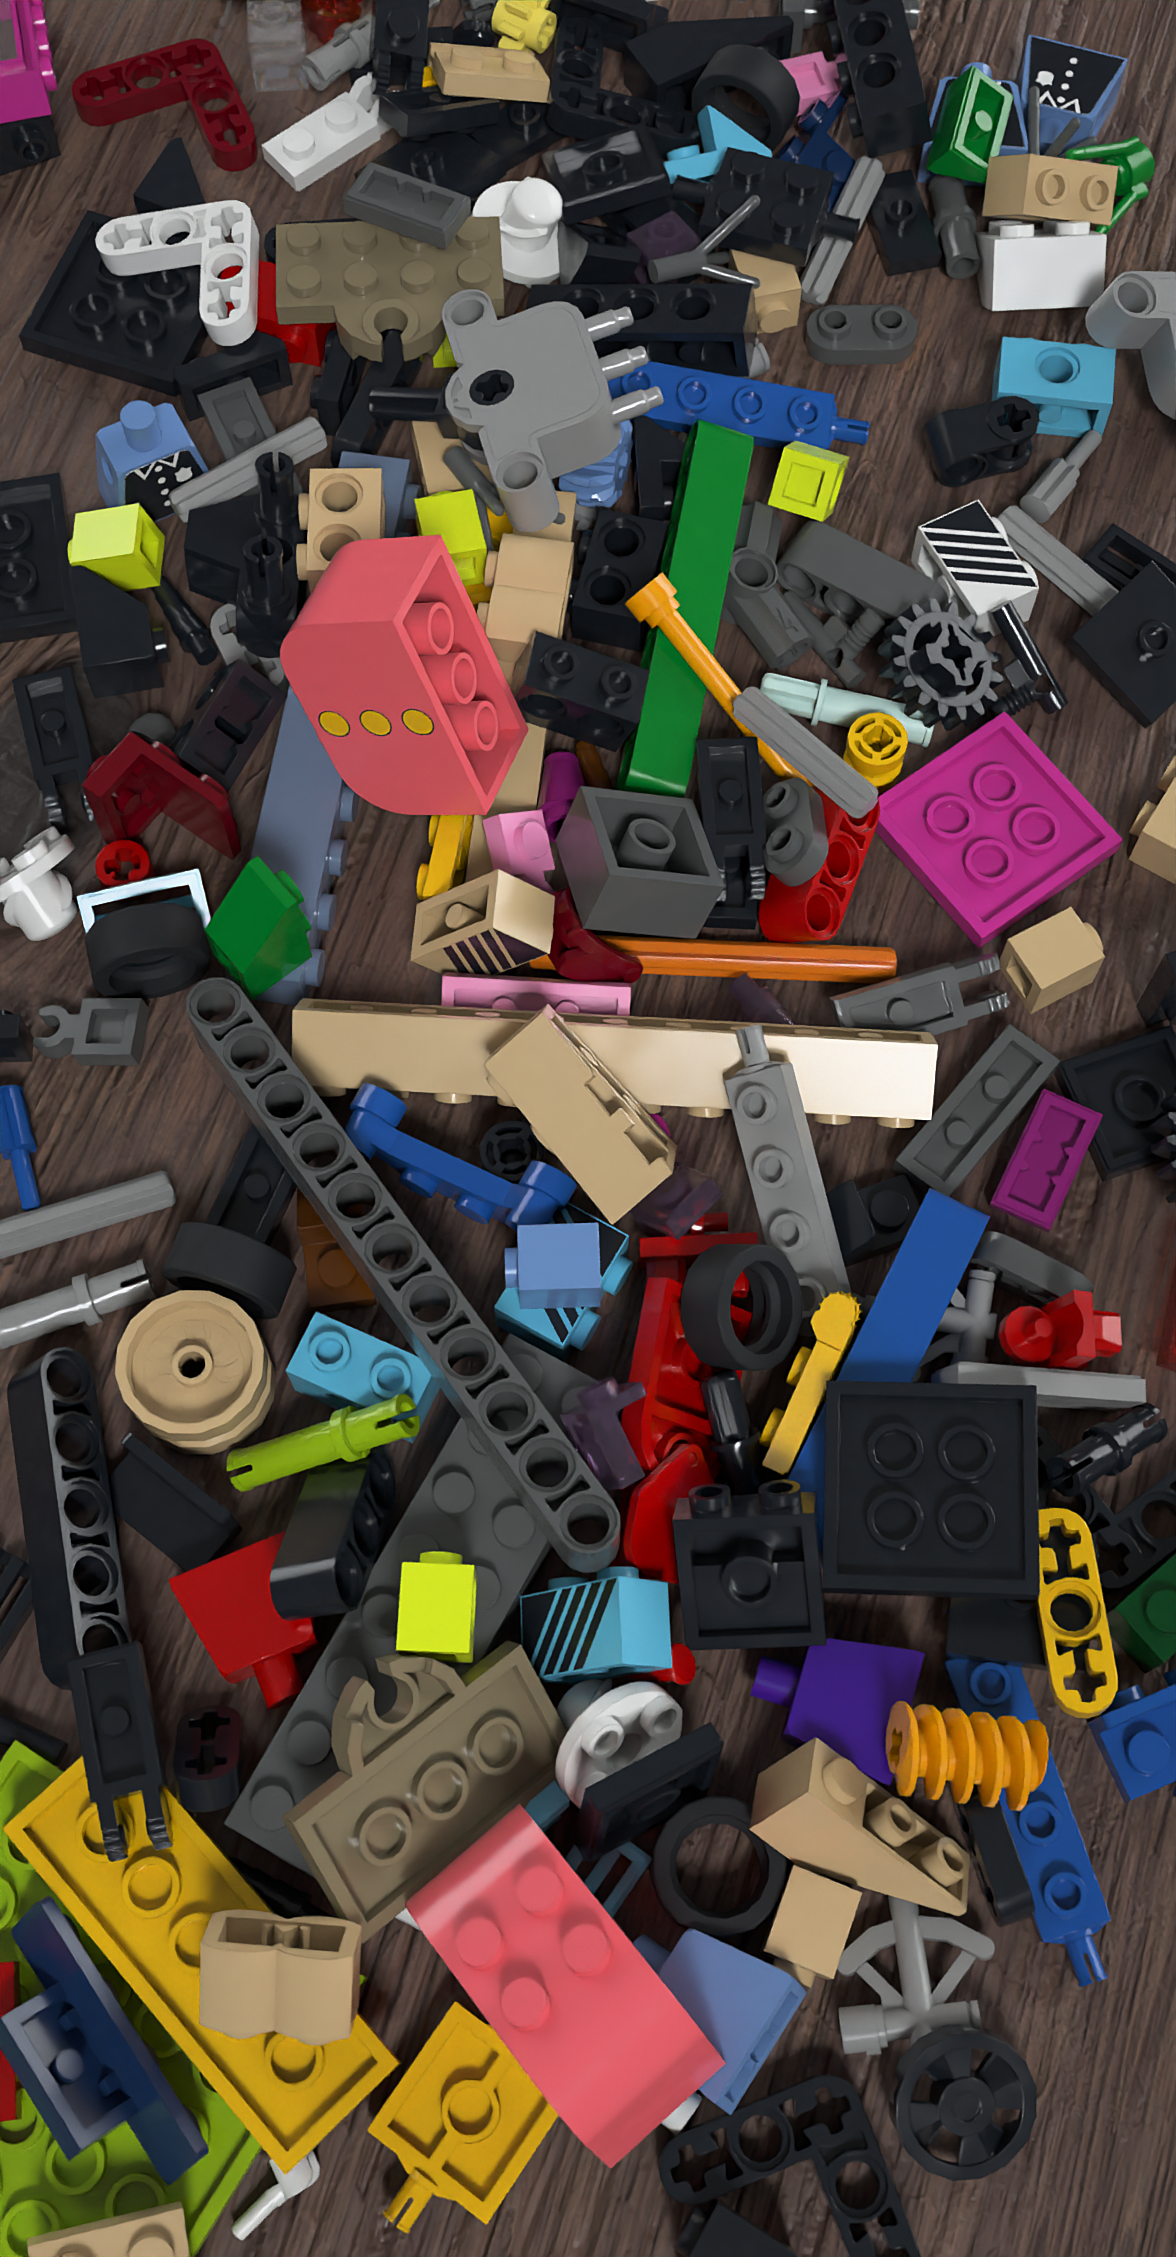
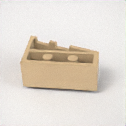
M548 1003L499 1046L484 1063V1066L490 1072L486 1079L493 1091L507 1105L511 1107L516 1105L531 1123V1130L545 1148L559 1158L612 1225L673 1173L677 1145Z

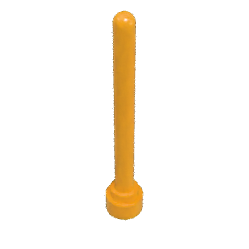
M663 572L625 603L639 623L646 620L652 629L656 625L661 629L746 737H757L759 754L781 782L792 778H800L810 787L815 786L734 717V707L732 704L734 699L742 694V692L676 610L680 604L673 595L678 591Z

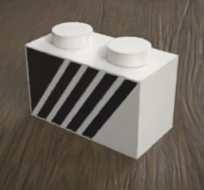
M979 500L918 527L911 556L912 564L917 571L929 576L943 587L948 595L949 603H957L958 617L964 620L972 613L977 616L974 629L978 634L990 631L994 637L1001 633L990 611L1007 600L1012 601L1023 622L1029 620L1039 590L1036 574L1029 563L1019 559L1008 543L1007 534L1001 522L995 517L991 518Z

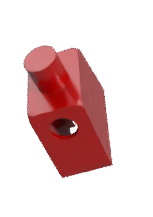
M286 1530L168 1579L173 1593L222 1677L230 1684H235L256 1676L267 1709L269 1710L296 1701L304 1687V1683L295 1659L321 1647L316 1617L286 1621L277 1613L272 1602L270 1575Z

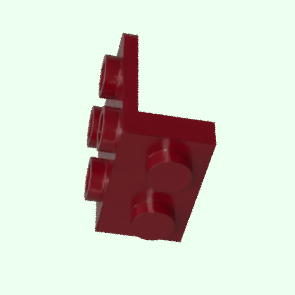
M130 731L109 755L99 757L91 765L85 781L81 784L102 838L107 844L118 840L135 842L162 812L231 860H234L242 851L236 831L238 826L232 817L228 803L230 797L227 791L212 777L206 774L196 777L182 767L179 758L168 747L158 741L148 744Z

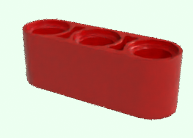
M811 786L821 796L823 801L829 846L828 855L820 870L810 880L801 885L786 886L771 874L765 889V897L761 900L758 912L760 927L769 941L774 943L829 940L836 935L878 824L880 815L879 799L872 810L863 818L858 819L849 815L818 787Z

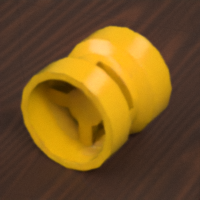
M881 712L863 715L850 727L843 760L877 788L878 794L884 793L898 782L908 745L907 731L902 723L891 715Z

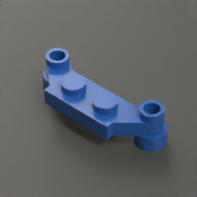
M363 1083L350 1104L353 1114L343 1130L367 1162L371 1161L373 1155L378 1157L399 1172L400 1177L398 1180L406 1188L426 1198H432L435 1192L456 1201L454 1207L460 1213L476 1222L488 1224L490 1219L493 1218L508 1225L516 1232L517 1225L549 1224L556 1210L565 1209L577 1187L576 1183L562 1171L535 1160L530 1161L519 1183L513 1184L400 1132L396 1128L407 1111V1106L396 1096L378 1086Z

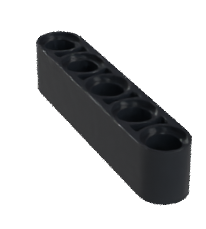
M59 1347L52 1349L12 1376L7 1387V1401L40 1661L44 1674L53 1685L62 1690L71 1691L66 1658L85 1654L82 1643L87 1648L88 1653L130 1643L131 1636L94 1374L91 1365L82 1354L75 1349ZM65 1511H66V1512L68 1513V1515L70 1516L71 1522H70L69 1519L66 1517ZM73 1576H74V1577L76 1578V1580L78 1581L79 1586H80V1590H79L78 1587L75 1585Z

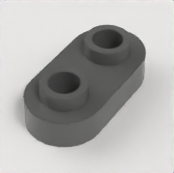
M827 305L818 308L810 315L806 327L805 346L808 353L814 359L830 365L896 364L908 358L912 353L917 335V322L908 310L897 305Z
M792 778L776 783L763 797L767 839L766 849L763 850L764 865L771 874L786 886H798L810 880L824 864L829 849L821 796L804 780Z

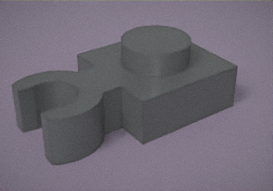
M83 998L79 1015H70L67 1010L57 1005L45 1006L40 1008L39 1016L49 1027L59 1026V1029L51 1037H35L33 1045L47 1058H62L71 1053L80 1065H140L150 1009L141 998Z

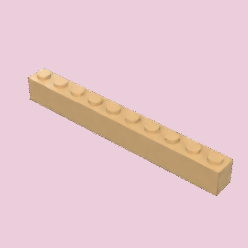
M302 998L292 1011V1060L318 1096H341L346 1094V1088L360 1089L363 1083H369L388 1091L400 1100L408 1098L410 1091L434 1093V1100L453 1104L472 1101V1095L497 1096L498 1104L509 1106L488 1084L486 1078L490 1075V1072L486 1069L484 1063L499 1046L538 1011ZM556 1012L648 1114L659 1113L661 1105L686 1107L687 1114L697 1117L713 1118L723 1116L724 1109H731L724 1081L729 1080L739 1070L745 1069L735 1031L762 1024L770 1062L792 1063L805 1113L813 1114L814 1121L824 1124L841 1125L850 1123L851 1116L876 1117V1123L881 1126L910 1128L914 1126L915 1119H932L938 1044L931 1032Z

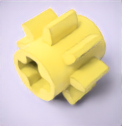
M498 0L491 22L492 30L502 36L498 48L533 50L540 54L543 53L550 45L557 25L556 14L546 10L550 0Z

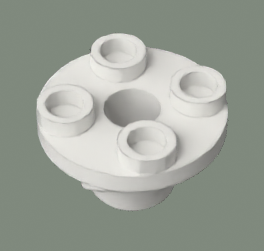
M526 177L522 181H507L495 184L481 194L470 216H499L503 278L515 283L524 284L530 289L532 284H550L551 281L560 277L557 233L559 219L563 220V201L558 190L545 180Z
M55 826L44 830L24 845L25 850L11 860L12 865H9L4 857L0 858V902L4 904V920L11 926L20 927L31 941L45 940L58 934L73 921L78 911L77 905L72 900V887L67 877L58 871L51 870L75 848L67 835L61 836Z
M612 1678L604 1681L588 1679L573 1686L561 1699L556 1711L567 1730V1734L562 1741L557 1755L556 1778L560 1788L579 1809L581 1808L585 1788L680 1738L682 1709L659 1685L651 1682H634L612 1689Z

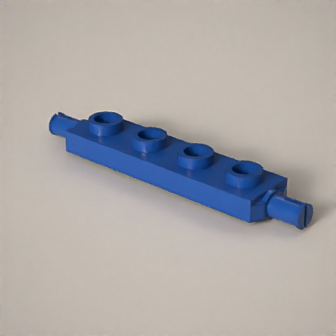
M648 361L646 365L636 368L632 373L607 382L612 399L639 389L646 390L654 386L659 387L664 400L663 404L650 409L648 413L643 415L667 430L689 433L694 421L698 418L754 436V445L781 450L795 440L828 450L833 440L865 446L869 431H867L870 428L869 421L837 416L834 400L835 394Z
M949 1658L943 1664L958 1708L968 1717L973 1712L989 1713L995 1720L1000 1716H1014L1022 1723H1025L1027 1720H1039L1021 1667ZM1049 1748V1758L1044 1779L1041 1785L1033 1792H1029L1027 1803L1022 1811L1009 1809L1006 1804L1004 1788L1001 1789L999 1802L1032 1893L1035 1905V1915L1032 1917L1039 1940L1045 1943H1065L1078 1980V1987L1093 1983L1083 1954L1087 1960L1093 1981L1098 1982L1108 1978L1092 1934L1097 1933L1111 1920Z

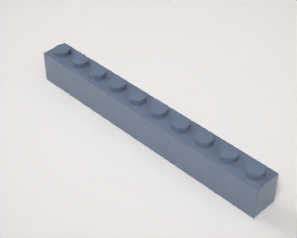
M342 451L338 468H382L386 497V538L411 537V533H406L409 519L415 520L414 499L422 498L421 485L413 484L410 460ZM289 685L250 861L259 856L273 874L281 869L285 871L297 885L304 898V902L299 905V908L311 925V930L306 935L312 958L254 999L296 1006L302 998H309L311 986L319 987L323 979L325 951L319 949L322 931H331L334 925L337 898L335 894L330 893L334 875L343 876L346 869L348 842L347 840H342L345 822H355L359 795L338 774L323 744L318 739L317 733L301 703L294 694L291 685ZM225 970L227 979L233 981L236 985H238Z

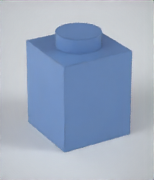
M598 1223L517 1225L518 1247L505 1248L506 1288H519L520 1309L600 1307L601 1278Z

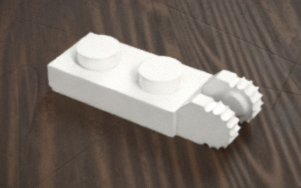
M368 72L367 76L363 75L357 79L349 94L344 92L262 145L264 159L296 191L300 192L381 139L380 135L393 128L378 116L379 96L373 95L371 91L372 72Z

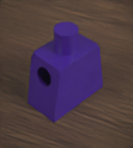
M827 1638V1645L805 1647L800 1667L761 1655L750 1696L788 1708L780 1737L784 1742L798 1749L817 1737L840 1756L851 1761L857 1769L885 1789L890 1786L893 1773L888 1765L885 1741L890 1711L897 1701H906L911 1707L925 1653L910 1649Z

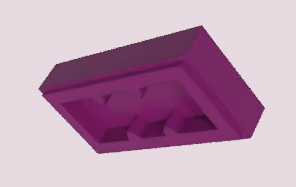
M1043 1089L990 1202V1207L1049 1233L1103 1114Z

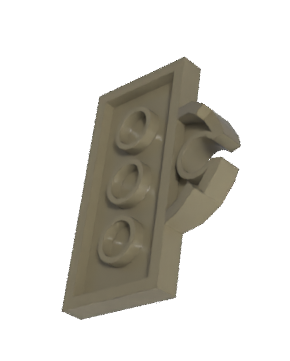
M499 216L468 217L446 250L366 221L276 225V311L278 324L335 322L340 343L353 360L361 355L369 360L382 362L384 348L383 338L380 333L387 329L403 331L400 338L404 362L415 359L426 352L434 357L446 337V329L442 320V308L452 295L463 290L478 289L487 293L491 299L496 316H505Z
M505 1641L461 1677L457 1675L453 1668L415 1653L387 1654L376 1658L379 1672L392 1677L396 1682L398 1692L392 1709L380 1717L376 1715L374 1709L375 1690L366 1680L353 1676L344 1687L333 1713L331 1745L340 1771L282 1815L281 1818L338 1918L352 1921L362 1926L361 1944L365 1943L406 1909L404 1903L519 1803L526 1809L529 1801L554 1780L557 1783L556 1760L567 1730L521 1644Z

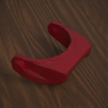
M570 886L551 894L555 896L553 937L548 957L559 974L574 980L587 982L634 983L641 977L643 965L638 957L610 948L589 929H583L580 918L576 914L578 911Z

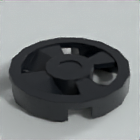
M959 2024L944 2025L920 2037L899 2060L894 2073L898 2079L894 2092V2105L889 2101V2117L906 2152L927 2172L952 2181L982 2179L1007 2166L1027 2143L1037 2117V2087L1022 2056L998 2032L984 2028L985 2032L980 2030L964 2031ZM973 2048L988 2050L989 2052L978 2068L973 2070L971 2068ZM924 2072L934 2080L930 2088L929 2101L911 2100L915 2084ZM995 2108L1020 2109L1018 2119L1005 2123L1002 2127L994 2122L992 2117ZM942 2126L951 2133L960 2136L957 2162L940 2159L934 2156L928 2148Z

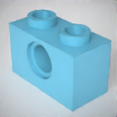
M1003 337L993 374L991 402L1007 396H1018L1033 403L1039 413V424L1036 433L1083 438L1089 430H1096L1102 437L1113 404L1116 349L1090 344H1069L1041 341L1033 338ZM1008 412L1004 414L1002 425L1006 423Z
M315 1312L286 1369V1373L295 1391L337 1410L348 1406H354L356 1409L361 1410L391 1399L395 1395L406 1394L412 1399L416 1408L394 1416L392 1419L394 1422L419 1414L420 1428L440 1389L418 1356L318 1312ZM417 1435L411 1438L403 1439L408 1442L414 1443Z

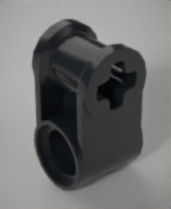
M1007 396L997 401L964 409H950L931 418L925 424L922 432L939 482L944 487H961L975 480L1003 473L1016 472L1022 469L1029 462L1032 453L1031 438L1036 434L1038 428L1039 413L1034 404L1027 399L1018 396ZM1008 412L1006 423L1002 425L1004 414ZM1017 445L1015 456L1012 457L1014 446Z

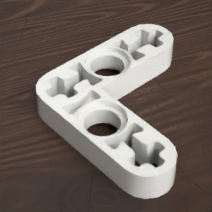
M225 200L120 217L109 221L98 231L95 239L97 249L107 269L118 276L136 275L201 264L199 311L209 337L215 343L222 346H234L250 338L255 331L258 312L259 232L250 208L245 203L238 200ZM230 229H232L234 243H227L225 237L229 236ZM176 233H190L180 243L173 245L165 244L167 239ZM231 266L242 267V270L232 278H217L219 273L225 268ZM225 302H232L235 309L230 311L229 318H227L228 307Z

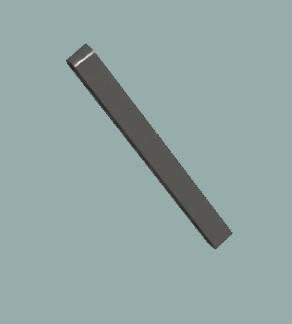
M223 977L208 978L200 981L191 989L187 996L186 1010L201 1051L561 1559L570 1568L583 1573L597 1572L606 1568L615 1559L620 1546V1514L615 1503L241 988L233 981ZM219 1014L231 1015L221 1022H208L212 1017ZM252 1060L266 1061L261 1067L254 1070L241 1069L244 1064ZM286 1107L301 1109L295 1116L289 1118L274 1117L279 1110ZM320 1155L337 1157L331 1165L323 1168H314L308 1165L310 1161ZM355 1204H367L373 1207L372 1211L361 1218H349L343 1215L344 1211ZM391 1254H403L410 1258V1261L404 1267L396 1270H387L379 1266L380 1261ZM428 1305H439L448 1310V1313L436 1322H423L415 1317L421 1308ZM465 1357H477L487 1364L480 1373L474 1376H462L452 1370L453 1366ZM504 1410H515L526 1417L525 1423L513 1431H502L490 1424L491 1419L497 1413ZM543 1464L556 1465L566 1473V1478L560 1484L553 1487L536 1485L530 1480L529 1476L536 1467ZM594 1520L600 1522L608 1533L600 1542L593 1545H584L576 1542L570 1536L569 1531L577 1522Z

